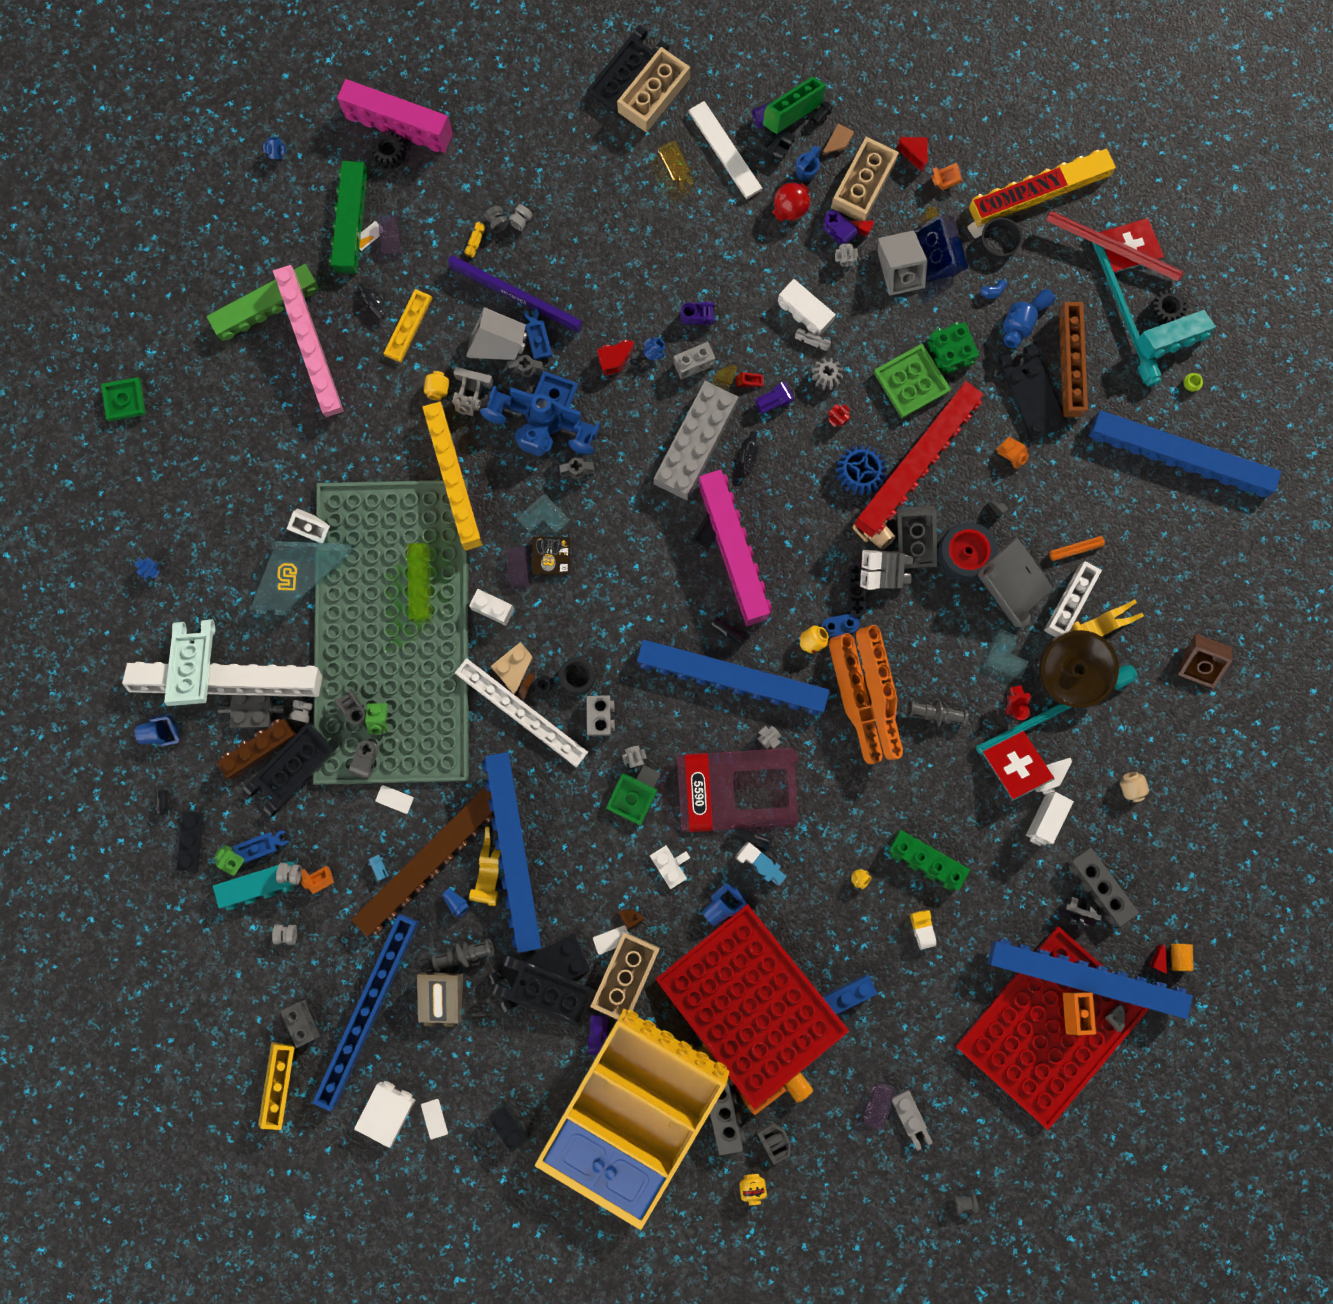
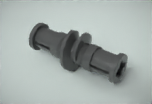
M911 700L907 708V717H920L929 720L930 724L936 720L938 727L942 721L944 723L960 724L961 727H965L968 721L967 710L958 711L952 708H943L942 703L936 701L932 706L929 704H918Z
M489 938L485 942L469 946L467 943H464L463 948L457 943L456 950H451L441 955H432L433 967L436 972L460 963L463 967L467 968L470 966L471 960L474 961L487 955L490 957L494 956L493 944Z

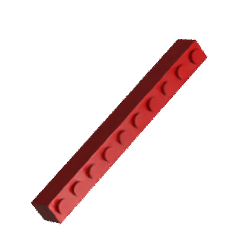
M965 381L854 523L856 527L871 538L876 533L881 534L886 527L884 522L887 519L891 521L897 513L895 508L898 505L902 507L908 499L906 494L909 491L913 493L919 485L916 481L920 477L923 479L930 471L927 467L930 464L934 465L940 458L938 453L941 450L945 452L951 444L949 439L951 437L956 438L962 430L960 425L962 423L966 425L972 417L970 412L972 410L977 411L983 403L980 401L984 395L982 392Z

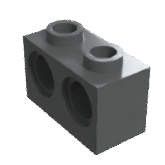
M305 1000L281 1010L296 1048L320 1037Z

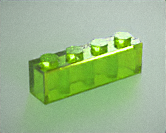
M427 543L407 544L409 620L412 623L432 622L430 547Z

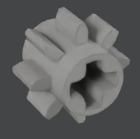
M842 244L839 246V249H836L835 261H840L841 266H852L854 261H857L858 250L857 248L853 249L852 244Z
M765 726L758 732L761 736L757 739L766 749L770 746L774 749L781 743L778 739L782 736L773 726L769 729Z
M639 745L625 749L626 754L622 755L624 764H629L630 768L644 765L643 759H647L645 750H640Z

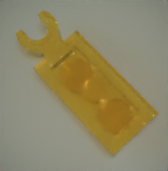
M674 140L659 147V153L673 181L679 180L680 190L684 191L685 187L683 184L686 182L689 183L690 187H693V180L688 176L691 175V171L676 141Z

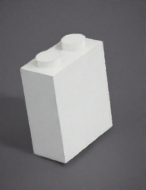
M1057 792L1046 794L1026 836L1031 838L1030 841L1038 846H1041V844L1044 846L1046 844H1053L1074 801Z
M384 1081L376 1085L354 1130L390 1148L394 1144L416 1100L412 1098L413 1095L404 1090L400 1092L394 1089L395 1086L392 1083Z

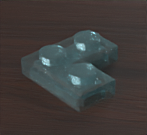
M545 493L517 517L518 522L529 533L543 521L556 534L570 523L566 515Z
M999 629L985 665L1020 680L1029 661L1011 654L1018 636Z

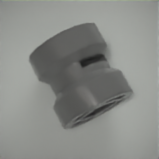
M493 206L484 214L487 221L491 223L490 227L493 232H500L509 225L507 218L503 216L500 206Z

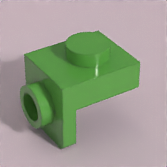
M387 703L367 704L365 724L369 734L388 732L386 724Z
M224 845L222 849H218L214 856L216 866L233 876L244 862V858L234 853L233 849L227 845Z

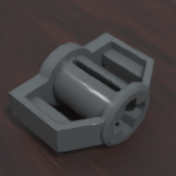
M522 355L516 360L509 361L510 374H520L526 379L533 377L534 374L542 375L544 371L543 362L533 360L528 355Z
M572 458L569 463L559 465L561 477L571 476L575 480H581L585 475L595 474L594 463L584 462L580 458Z
M771 1122L757 1130V1134L774 1165L790 1156L791 1142L782 1127ZM775 1129L779 1130V1132L768 1137L767 1139L764 1138V1135L770 1133L771 1131ZM787 1144V1149L773 1155L772 1152Z

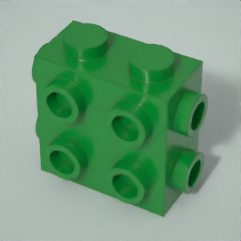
M959 322L953 323L949 328L943 330L942 328L936 329L931 332L927 341V347L933 353L934 363L941 374L945 372L948 374L953 373L962 366H965V368L975 364L979 357L966 322L961 324Z

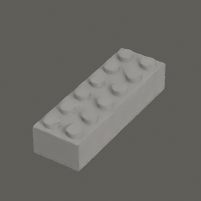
M704 381L654 477V485L688 501L699 476H701L738 404V396Z

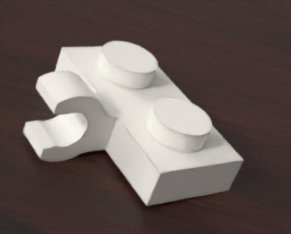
M666 845L650 855L670 889L687 879L679 866L690 858L687 852L674 858Z

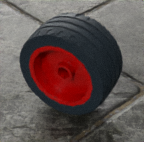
M972 522L958 524L949 529L942 537L937 550L938 563L943 572L956 581L971 582L980 579L978 572L997 555V543L991 532L980 524Z

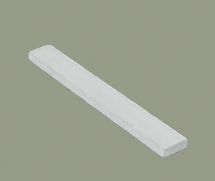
M467 658L455 672L462 680L576 768L588 752Z

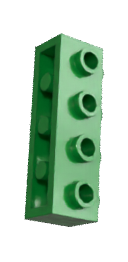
M813 76L766 106L763 125L776 134L820 106V103L823 102L826 85Z
M898 830L887 850L891 853L890 857L899 862L901 860L906 861L909 868L916 872L920 869L926 873V878L934 882L936 879L943 883L942 887L951 892L953 889L960 890L970 871L969 868L902 830Z

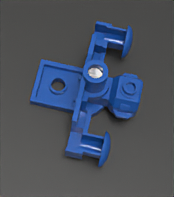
M543 371L534 394L511 387V396L497 392V387L493 386L487 408L480 409L481 415L486 420L495 424H503L507 421L502 415L504 408L525 415L528 423L523 425L522 428H518L514 437L519 448L525 452L536 456L544 455L545 452L550 451L553 444L550 434L561 431V428L577 434L575 440L568 441L572 450L582 455H592L595 452L590 445L592 440H596L600 430V423L593 426L582 422L581 412L570 408L578 389V383ZM552 391H557L560 395L558 398L552 399L549 394Z

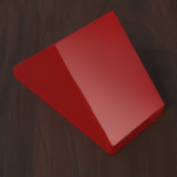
M901 137L896 149L917 169L923 172L928 162L927 137Z

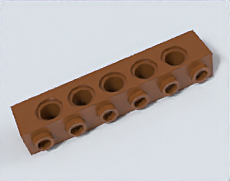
M1064 302L1059 309L1063 417H1082L1088 411L1083 302Z

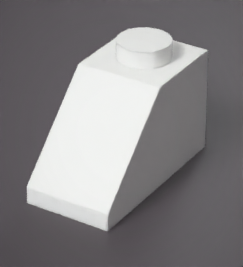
M298 508L293 511L287 526L288 530L322 544L330 528V525L315 515Z
M1071 758L1046 765L1055 780L1037 788L1036 792L1043 791V794L1054 792V787L1061 785L1072 763Z

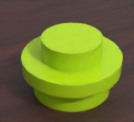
M1197 373L1188 374L1184 378V387L1191 392L1198 391L1203 385L1201 375Z

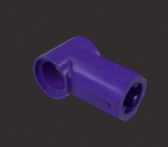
M783 382L775 386L770 392L756 398L755 404L758 411L764 414L779 406H787L795 398L787 383Z
M591 1015L588 1055H597L607 1038L608 1015Z

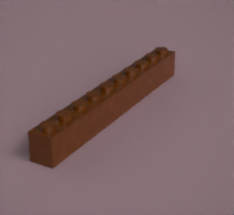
M486 786L351 919L367 937L378 935L383 930L382 925L387 920L389 922L392 921L398 914L396 911L401 906L403 908L412 901L410 897L415 892L417 894L426 887L424 883L429 878L434 879L440 873L439 868L443 864L448 865L454 859L453 854L457 850L462 851L468 845L467 840L471 836L476 837L482 831L481 826L485 822L490 823L495 818L494 811H490L488 802L489 799H492L491 791L487 792Z

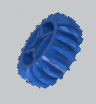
M862 444L859 445L858 450L855 446H852L851 451L846 449L845 455H840L841 461L837 462V466H839V468H836V473H839L837 480H843L840 485H847L846 491H849L851 488L854 489L853 495L857 493V490L860 491L861 496L864 495L865 490L867 494H871L872 490L877 491L878 486L883 485L882 480L886 478L884 473L887 471V468L883 467L886 464V460L880 461L882 454L875 455L877 450L869 451L870 446H867L866 450L863 449ZM862 457L860 462L849 463L854 458ZM868 460L874 464L876 471L868 465ZM864 463V465H863V471H864V472H863V473L861 474V476L859 477V475H860V472H859L860 469H859V468H860V467L862 466V464ZM847 470H849L850 473L854 474L855 481L850 478V476L847 473ZM863 478H874L868 483H861Z

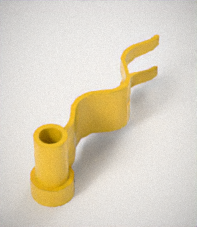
M1133 600L1081 625L1079 622H1075L1070 631L1085 630L1104 636L1119 627L1144 617V615L1140 613L1132 617L1115 620V617L1137 603L1136 600Z
M486 826L484 844L479 859V875L475 890L471 889L469 901L487 903L488 906L497 907L499 891H495L499 875L498 858H500L501 850H496L495 847L489 858L491 844L490 827Z

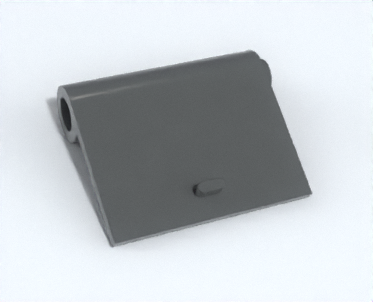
M1015 537L978 572V577L1014 627L1022 628L1028 625L1031 618L1028 611L1053 589L1018 537Z

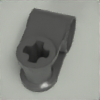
M350 689L348 690L349 693L340 699L336 698L335 702L351 724L363 727L366 725V711L357 695ZM357 713H361V719L355 722L354 716Z
M364 740L358 744L349 768L350 774L366 779L371 777L378 753V745L375 742ZM369 746L371 752H367L364 748Z

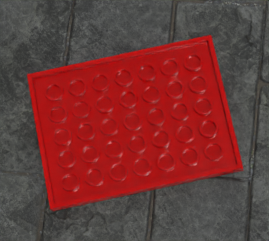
M748 904L655 979L715 1059L727 1067V1070H729L728 1076L754 1110L850 1032Z
M1056 926L1038 947V949L1050 952L1049 956L1057 958V954L1069 957V961L1076 963L1077 960L1088 962V967L1096 968V965L1103 966L1059 926ZM1017 972L958 1041L955 1047L1042 1126L1049 1130L1149 1009L1093 993L1096 1034H1066L1063 993L1087 991ZM1118 1003L1122 1005L1125 1011V1026L1120 1033L1104 1017Z

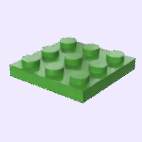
M923 344L880 366L873 372L902 419L951 391Z

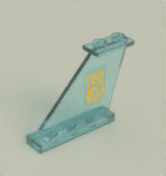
M271 541V549L273 551L253 604L249 606V609L256 610L255 614H267V611H275L274 615H286V612H293L291 607L348 554H352V546L349 544Z

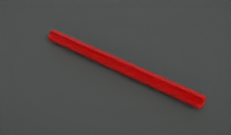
M1050 211L1046 218V221L1173 280L1179 281L1183 275L1182 270L1054 211Z

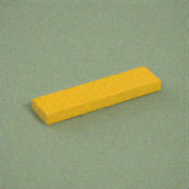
M414 290L383 353L384 356L400 363L402 362L433 299L432 296L419 290Z

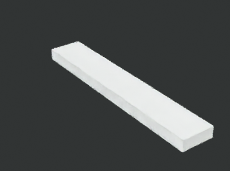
M705 101L689 109L692 119L746 200L761 192V185Z

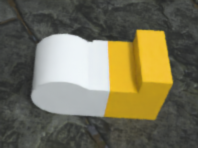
M930 910L909 914L920 950L936 946Z

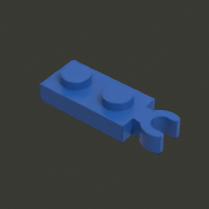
M535 309L534 317H530L528 311H525L526 320L529 322V324L525 325L534 360L538 361L553 357L544 321H538L540 318L539 311Z
M279 831L274 837L272 832L235 845L233 849L237 855L244 858L242 864L278 851L276 845L285 846L290 842L289 840L284 842L280 840L281 835L286 834V831Z

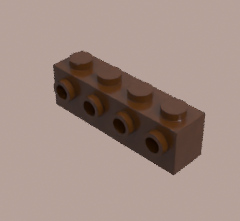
M284 719L275 720L270 724V728L254 734L252 740L240 743L237 746L238 749L232 753L229 751L220 757L221 760L216 763L226 779L234 780L282 749L297 734L290 722Z

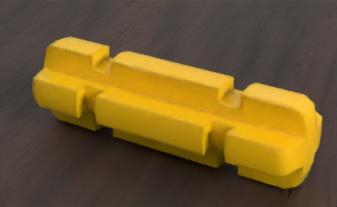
M480 222L475 224V230L472 232L468 246H466L464 251L465 255L470 258L475 256V250L478 249L482 234H484L486 229L485 225Z

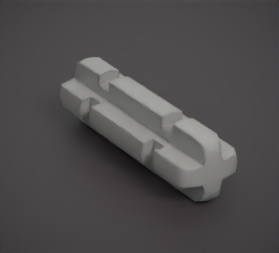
M798 328L795 334L796 339L804 340L805 343L817 348L819 346L821 347L820 349L825 351L829 349L831 344L830 340L825 338L823 340L821 339L822 337L810 332L806 333L801 328Z

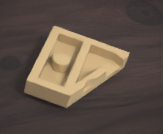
M520 642L491 665V667L515 695L533 657Z

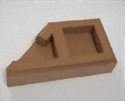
M838 124L823 150V155L845 150L854 135V131Z

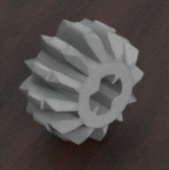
M823 358L821 363L818 361L815 363L816 367L812 368V373L814 374L812 380L817 381L816 387L822 384L823 390H825L826 386L832 390L833 385L839 386V380L843 379L841 374L843 368L838 367L839 361L832 363V358L829 359V362Z

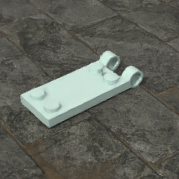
M213 619L202 620L201 633L187 634L185 622L173 623L164 701L167 706L206 703L212 638L215 634Z

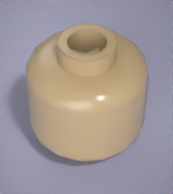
M1130 772L1123 776L1120 786L1124 797L1128 800H1133V802L1144 800V796L1149 793V787L1144 775L1138 774V772Z

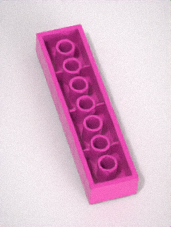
M720 469L699 476L698 486L707 513L710 515L709 519L713 530L716 532V539L747 627L768 620L772 606L770 600L765 599V585L763 581H759L758 574L760 572L757 563L753 564L752 556L754 554L751 546H747L746 530L740 526L741 516L739 510L734 508V495L728 491L729 481L727 475H723Z

